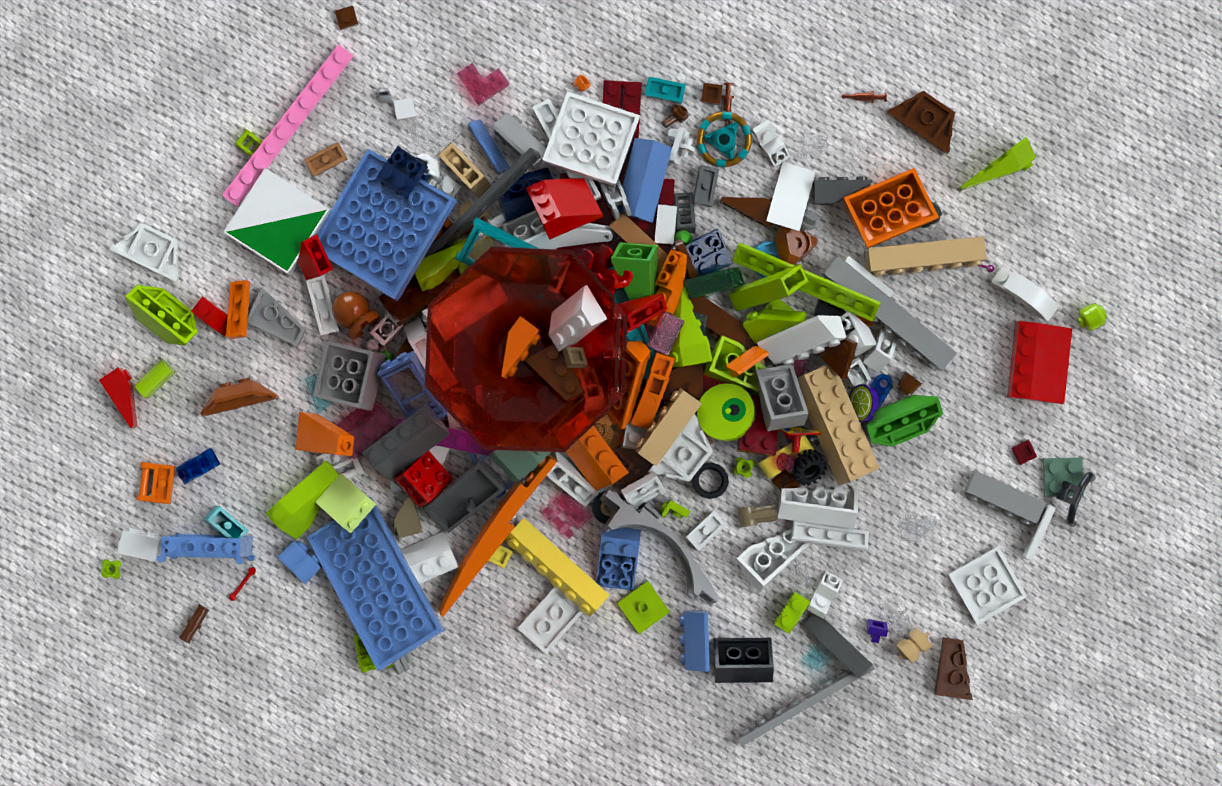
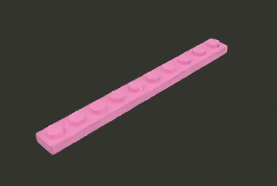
M339 44L336 46L222 194L224 198L238 207L252 189L264 168L267 169L353 58L351 53Z

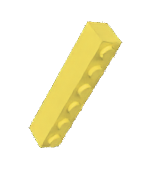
M525 518L516 525L505 539L512 549L518 551L525 561L530 562L538 573L549 579L555 588H559L568 600L573 601L581 612L589 617L609 597V594Z

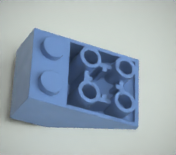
M619 528L608 532L602 530L596 583L600 587L633 591L641 530L631 528Z

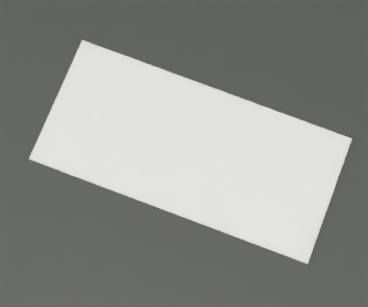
M785 162L782 163L766 221L800 231L815 171Z

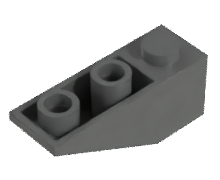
M865 176L856 177V180H848V177H837V180H829V177H818V180L813 182V205H834L843 200L844 197L864 189L873 182L872 180H867Z

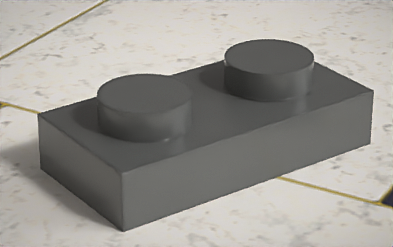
M704 165L699 166L692 203L712 207L719 169Z

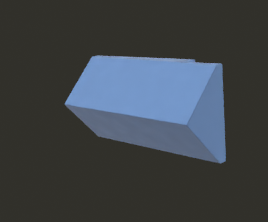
M634 139L622 186L631 210V215L627 217L653 223L672 150L671 147L655 140ZM622 205L617 206L619 214L621 212L624 213Z

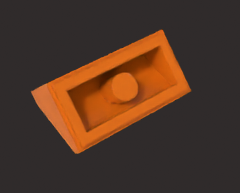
M753 346L728 363L726 368L731 376L735 378L763 360L769 353L758 346Z

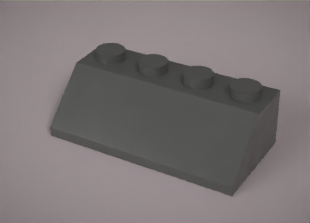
M426 403L362 453L376 470L387 478L392 479L451 433L428 403Z

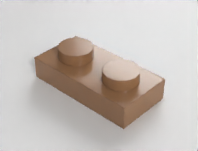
M336 142L304 160L313 177H316L348 159L339 142Z

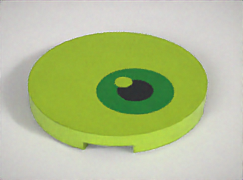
M729 383L716 385L710 388L699 401L702 403L697 410L699 424L707 435L718 441H732L742 437L750 428L752 422H754V402L746 390L738 385Z

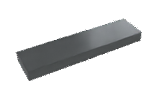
M813 614L803 624L859 679L873 665L824 618Z

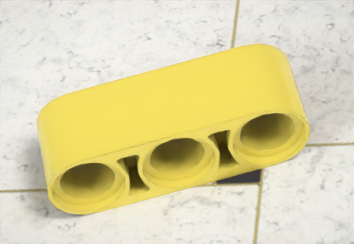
M801 436L799 453L802 455L804 450L808 452L809 449L814 451L815 449L807 436ZM792 442L781 450L776 451L774 457L768 456L758 463L767 479L790 467V463L794 462L792 460L794 457L798 458V453L791 452Z

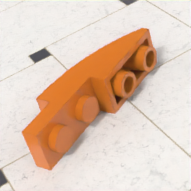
M670 250L655 282V285L659 287L656 294H663L668 310L647 321L645 324L661 329L667 314H674L684 285L687 263L686 254Z
M656 352L630 424L647 429L652 423L668 384L675 358Z

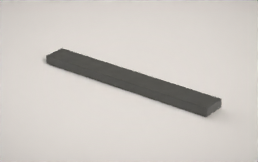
M530 147L430 246L424 258L449 248L473 225L475 217L480 218L542 155Z

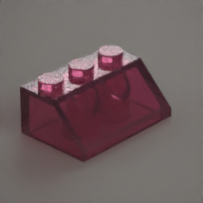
M376 399L373 411L359 408L352 411L336 425L354 436L353 454L348 456L352 462L356 460L369 446L396 426L397 420Z

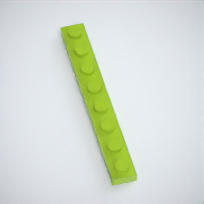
M741 242L738 244L732 262L765 276L794 266ZM804 270L808 282L798 290L872 322L875 320L881 302Z

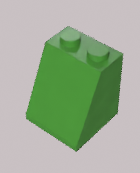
M620 242L611 257V262L618 275L623 276L624 270H629L633 273V279L629 286L624 287L629 300L654 295L658 288L655 285L658 278V245Z

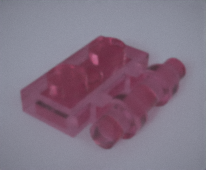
M563 491L553 501L557 507L554 512L549 506L543 511L547 515V519L553 522L560 529L559 532L562 535L565 534L568 539L574 535L570 529L573 524L579 530L593 517L566 491ZM561 512L569 519L566 524L558 517Z

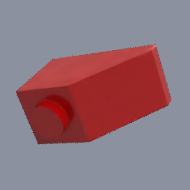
M317 234L301 242L298 264L306 280L320 277L333 269Z
M202 296L191 312L225 336L228 314L208 298Z

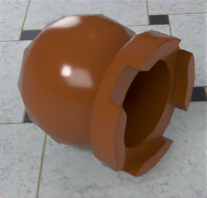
M344 292L337 296L332 305V315L335 322L341 327L349 329L347 336L352 341L364 334L361 330L368 324L372 327L381 318L376 310L370 311L367 299L358 292Z

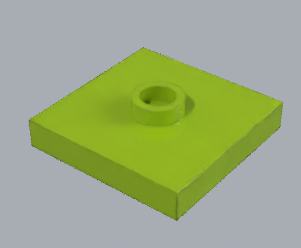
M648 580L617 602L639 634L670 613V610Z

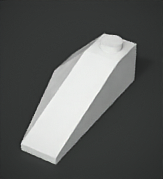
M792 529L773 538H768L759 544L750 546L736 559L746 580L759 593L810 545V543L791 541Z

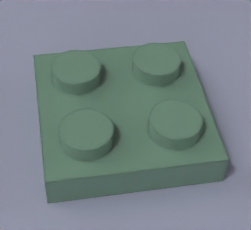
M1043 458L1044 497H1057L1058 493L1061 492L1063 481L1078 486L1083 479V458ZM1069 490L1067 496H1073L1074 491Z

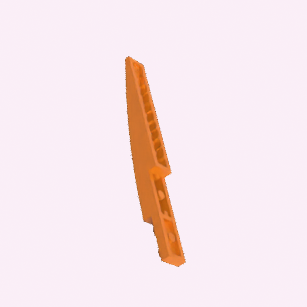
M549 454L537 465L533 472H529L525 477L524 483L521 480L516 484L514 483L488 518L462 560L438 607L442 617H444L515 528L511 519L557 463L553 456Z

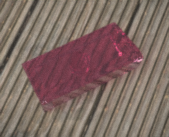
M666 311L663 312L647 346L668 355L684 324V320Z

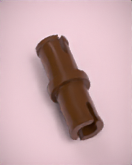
M199 604L191 619L188 618V624L179 638L190 644L196 631L202 627L201 623L210 610Z

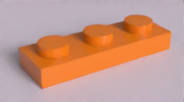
M247 280L230 282L226 338L237 339L246 337L250 282Z

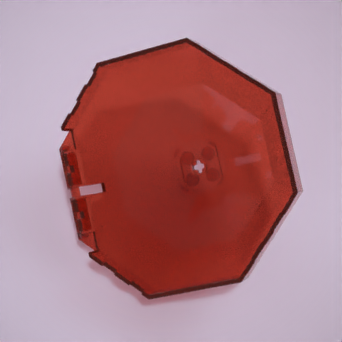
M491 246L427 306L424 387L481 449L566 452L625 395L626 359L621 358V351H626L628 315L614 301L615 296L597 279L594 273L585 266L572 250ZM587 285L607 320L576 344L570 346L581 347L585 353L588 365L585 368H573L585 394L567 402L525 360L519 361L516 365L518 369L512 377L508 376L507 379L502 377L508 332L520 316L542 331L539 334L541 338L535 346L531 345L527 350L529 351L527 359L554 344L549 336L552 312ZM604 351H613V358L603 359Z

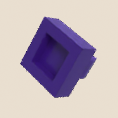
M868 619L867 633L871 634V642L879 643L880 636L887 637V622Z

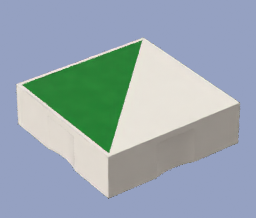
M264 168L223 233L287 274L292 275L298 266L301 242L318 234L331 210Z

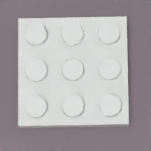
M999 546L947 574L976 625L1027 597Z

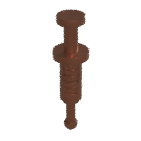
M724 83L726 85V96H722L724 98V111L731 112V101L734 96H730V91L733 83ZM725 119L724 126L729 125V120Z
M874 91L872 93H855L854 95L843 94L842 98H854L858 101H871V103H874V99L887 102V92L884 95H874Z

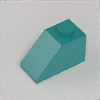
M214 506L203 519L207 525L224 538H241L249 531L221 506Z

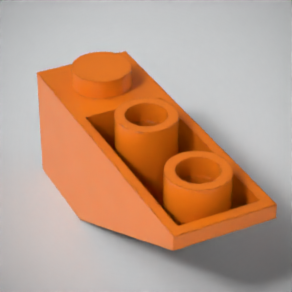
M521 316L508 332L501 375L506 379L508 376L512 377L518 369L516 365L520 360L524 361L529 354L527 350L531 345L535 346L541 338L539 334L542 331Z

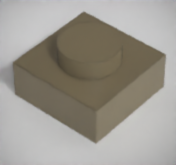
M566 347L563 350L567 368H585L588 365L583 348Z

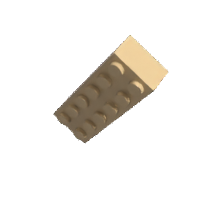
M984 236L868 248L864 251L866 270L875 277H882L890 272L891 276L901 275L909 270L910 274L920 273L928 268L929 272L939 271L947 266L948 270L958 269L965 264L967 268L982 265L981 262L987 259Z
M829 365L797 377L809 413L808 417L813 429L821 432L820 435H817V438L838 486L854 481L879 469L880 467L841 378Z

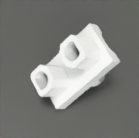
M683 127L670 129L668 132V139L674 141L669 160L677 165H680L682 157L687 158L689 152H695V148L691 146L693 140L689 139L690 132L686 131Z

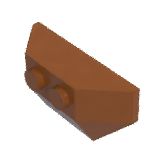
M250 378L238 380L239 383L231 385V382L220 384V388L213 391L201 411V416H209L279 399V395L259 382L250 380Z

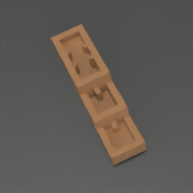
M623 212L620 213V219L614 220L609 225L625 243L657 245ZM659 246L658 274L668 256Z

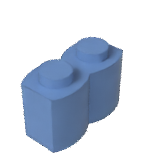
M294 540L278 558L306 584L322 566L315 554L311 556L306 551L308 547L301 540L299 542Z

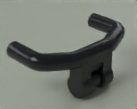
M1087 472L1078 486L1063 481L1061 492L1056 497V499L1070 504L1067 524L1071 527L1076 526L1075 515L1085 488L1090 481L1096 479L1092 472ZM1069 490L1074 491L1072 498L1067 497Z

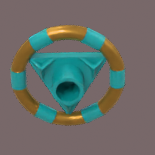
M726 111L717 112L708 116L699 126L696 137L697 148L700 155L708 163L716 167H731L744 160L749 153L752 145L751 130L747 122L739 115ZM728 119L735 121V123L704 135L707 128L715 120ZM739 124L745 136V144L739 154L733 158L737 126ZM703 138L728 156L730 160L712 157L707 152Z

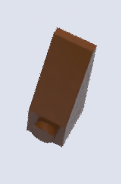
M722 197L719 202L768 229L773 225V223L766 221L773 198Z

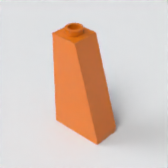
M299 412L295 450L352 456L354 436L317 413Z

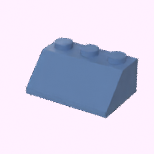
M706 610L683 611V615H680V627H684V634L680 635V645L684 646V654H681V665H685V670L710 672L708 612Z

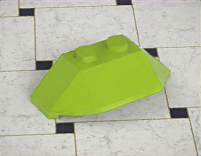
M137 284L125 296V300L135 318L166 343L185 346L198 333L195 317L191 310L164 288Z

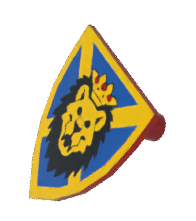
M806 426L779 429L785 433V438L793 441L791 450L793 453H799L801 435L821 434V432Z

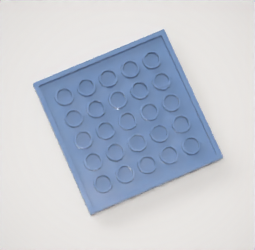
M367 149L317 235L329 260L398 301L458 200L422 179L418 181L406 199L376 178L387 162V159Z

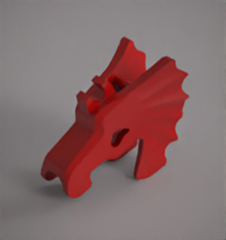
M601 245L599 252L594 251V254L589 250L582 249V255H576V262L572 264V268L568 272L570 280L565 286L569 291L568 299L587 285L598 304H609L615 289L629 286L633 279V273L629 270H624L623 276L618 275L616 270L606 268L607 262L613 254L612 249L608 246Z

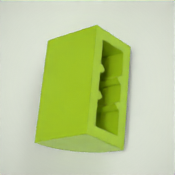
M162 358L135 384V388L144 398L149 399L176 371Z

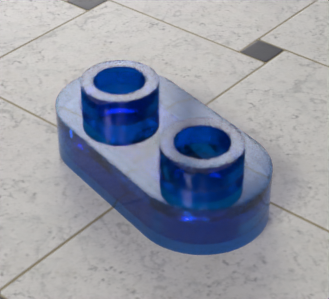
M886 374L876 376L870 385L877 392L878 408L881 407L893 386L891 377ZM881 380L886 381L887 384L885 387H881Z

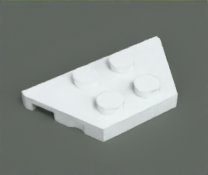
M142 223L132 233L127 234L123 237V240L110 248L111 251L175 282L179 280L178 240Z
M695 414L657 466L652 465L648 473L655 471L658 475H664L668 478H679L680 480L690 482L713 452Z

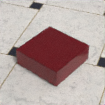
M1029 440L1011 448L1019 465L1037 457Z

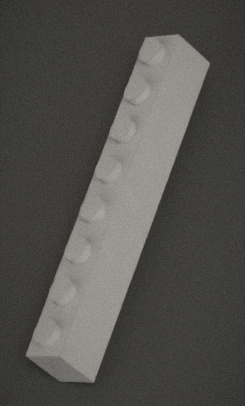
M835 256L821 273L827 280L881 302L874 322H880L883 325L882 329L888 334L892 335L893 333L898 337L897 341L904 347L908 345L913 349L912 353L917 358H924L927 361L926 365L932 370L943 371L956 355V351L840 256Z

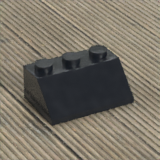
M714 638L715 683L773 682L774 664L771 638Z

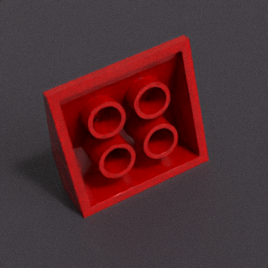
M584 178L542 180L526 187L549 240L603 217Z

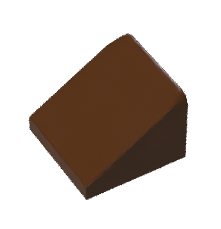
M787 469L771 480L780 491L782 489L800 487V484Z

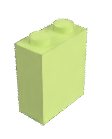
M341 473L316 501L326 513L350 533L353 532L376 505L373 500Z

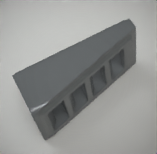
M693 192L674 193V206H677L676 233L680 230L695 233L694 203H692ZM678 200H689V203H678ZM690 207V210L679 211V208ZM690 215V218L680 219V216Z

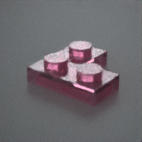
M473 63L457 73L478 106L510 85L499 68L485 78H482Z

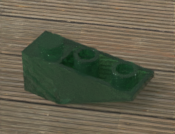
M740 267L724 269L683 281L689 299L729 292L745 285Z

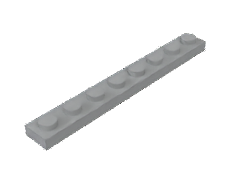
M872 665L864 675L875 669ZM843 671L838 675L840 678L835 681L830 679L822 684L823 688L818 691L813 689L807 692L804 699L800 701L799 699L793 700L788 704L790 707L782 710L780 708L773 712V717L768 720L763 718L755 723L756 727L750 730L745 728L738 733L740 736L737 737L741 747L859 678L852 671Z

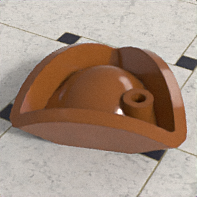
M781 225L777 229L776 248L781 260L794 266L805 258L818 243L816 237L802 230L798 231Z

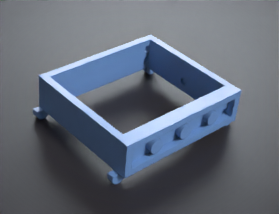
M198 534L161 536V556H157L158 562H164L165 556L172 559H177L178 557L236 558L237 564L244 563L245 558L243 557H247L249 561L255 559V555H252V536L224 538L221 535Z

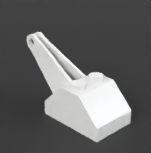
M536 211L503 224V231L553 256L558 247L609 242L613 238L612 229L609 226L588 223L549 240ZM504 244L505 253L509 257L519 252Z

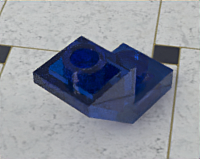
M211 447L198 456L185 461L176 470L179 478L186 485L220 465V462Z

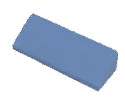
M482 120L468 123L471 132L497 174L500 175L510 168L508 162Z

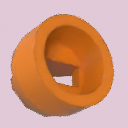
M579 75L574 81V87L577 86L579 92H583L591 86L589 80L583 75Z

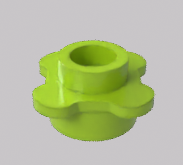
M738 457L733 473L749 478L754 461Z
M105 559L102 562L101 575L103 578L113 577L118 579L121 576L119 569L122 564L119 560L109 561Z

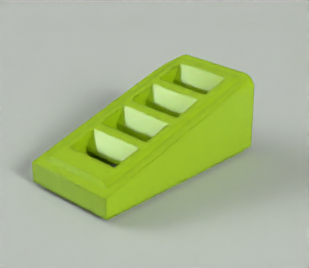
M246 129L235 145L249 156H252L263 141ZM250 136L251 140L246 146H243V142ZM254 141L258 143L252 151L248 150Z

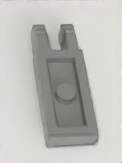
M619 178L615 187L598 181L608 207L611 208L614 219H620V214L616 207L622 205L626 216H630L631 210Z

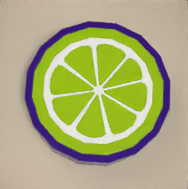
M858 384L851 391L849 398L859 421L869 422L873 419L874 416L872 415L878 409L877 392L870 385Z

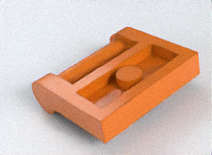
M141 462L140 490L136 500L171 504L176 466ZM150 469H154L151 496H148L147 488Z

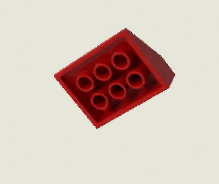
M1027 321L1015 322L1007 398L1064 404L1073 328Z

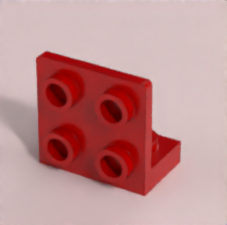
M427 451L394 480L420 508L430 503L453 478L432 453Z

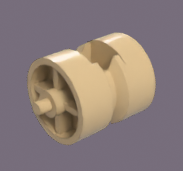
M914 628L909 634V640L903 639L896 644L897 648L901 651L899 658H907L912 664L917 661L920 651L927 652L932 647V644L928 641L930 634L928 632L925 634L921 633L917 628Z

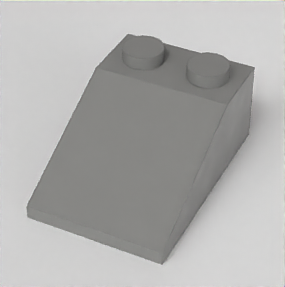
M793 364L756 370L761 410L767 431L805 425L809 413Z

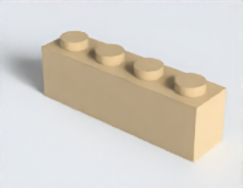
M681 388L672 393L670 396L671 401L667 407H662L658 413L659 418L648 426L646 436L644 438L641 437L635 445L637 447L635 451L655 466L659 464L702 404Z

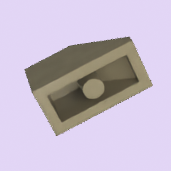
M408 496L394 519L395 524H392L394 534L398 535L399 538L423 532L416 504Z

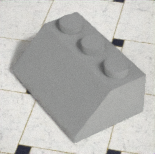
M507 113L491 126L493 133L519 157L530 147L537 150L542 156L531 166L536 171L542 164V159L548 145L544 141L539 142L535 139L536 134L529 127L525 129L521 125L522 121L515 114L511 116Z

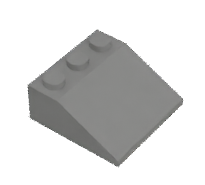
M326 340L313 397L373 411L380 376L377 374L381 364L384 363L386 354Z

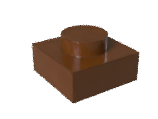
M353 6L335 10L340 30L359 25Z
M703 83L701 103L720 105L723 85Z

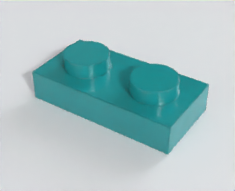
M648 77L645 97L682 104L686 84Z

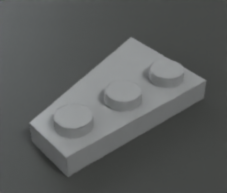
M261 288L248 315L247 323L298 347L306 329L264 288Z

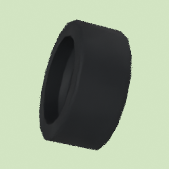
M704 463L692 478V486L696 493L707 499L721 496L727 490L729 484L727 472L716 463ZM712 469L720 474L722 482L718 490L707 492L701 488L699 477L705 470Z

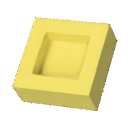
M500 545L488 561L505 569L513 551Z

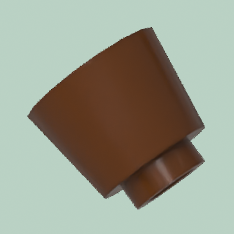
M905 371L898 383L900 386L898 390L906 396L909 393L912 395L922 383Z

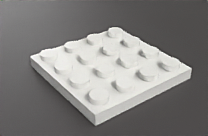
M567 92L542 163L615 187L640 115Z

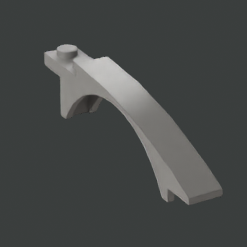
M608 490L602 494L600 500L614 510L602 527V530L608 532L619 528H637L655 534L664 540L678 556L686 576L687 596L691 599L694 596H700L709 604L718 602L719 598L709 580L691 554L669 529L644 507L636 511V508L632 504L623 501L617 492Z

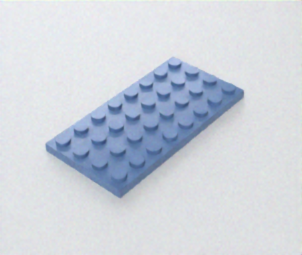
M376 505L352 533L344 529L335 520H332L307 536L312 549L378 671L383 670L445 631Z

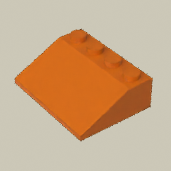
M915 168L844 197V208L867 249L939 219Z

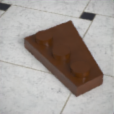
M846 337V339L840 341L839 345L834 347L827 346L823 352L817 354L841 379H847L858 343Z
M942 638L934 690L935 695L973 700L972 693H970V679L967 674V660L963 640Z

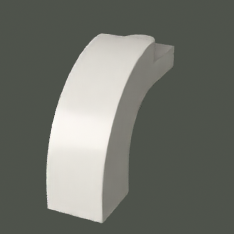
M1001 267L991 281L993 285L1016 297L1033 314L1047 322L1059 307L1045 291L1015 271L1012 272Z

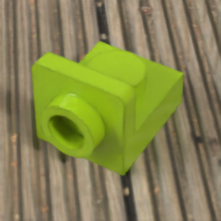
M669 500V502L665 501L659 510L662 512L661 517L665 518L670 508L673 510L671 514L680 519L683 516L687 518L691 512L672 500Z

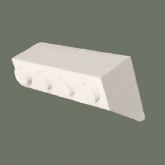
M843 486L830 490H824V487H816L815 490H807V488H787L781 490L778 503L779 519L854 529L858 515V486H852L851 489H843Z

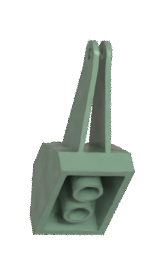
M584 396L548 434L541 427L565 410L576 399L566 402L538 423L531 416L527 417L489 456L516 484L552 452L556 443L550 437L587 398Z

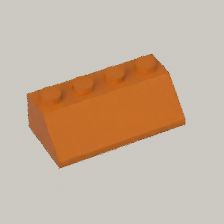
M642 341L621 342L605 401V411L621 429L626 428L633 416L647 362L650 358V349Z
M581 408L570 415L554 432L553 436L595 490L612 485L629 473L625 465Z

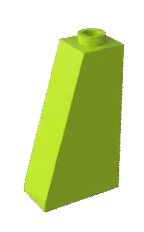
M801 264L740 286L728 295L737 312L787 297L807 283L808 279Z

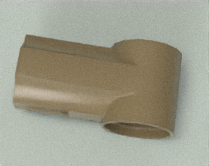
M775 504L737 508L740 527L754 526L757 523L777 520Z

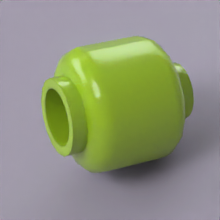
M1092 303L1079 310L1080 317L1077 318V321L1081 328L1085 327L1088 331H1093L1104 326L1106 323L1105 319L1108 317L1102 305L1098 306L1096 303Z

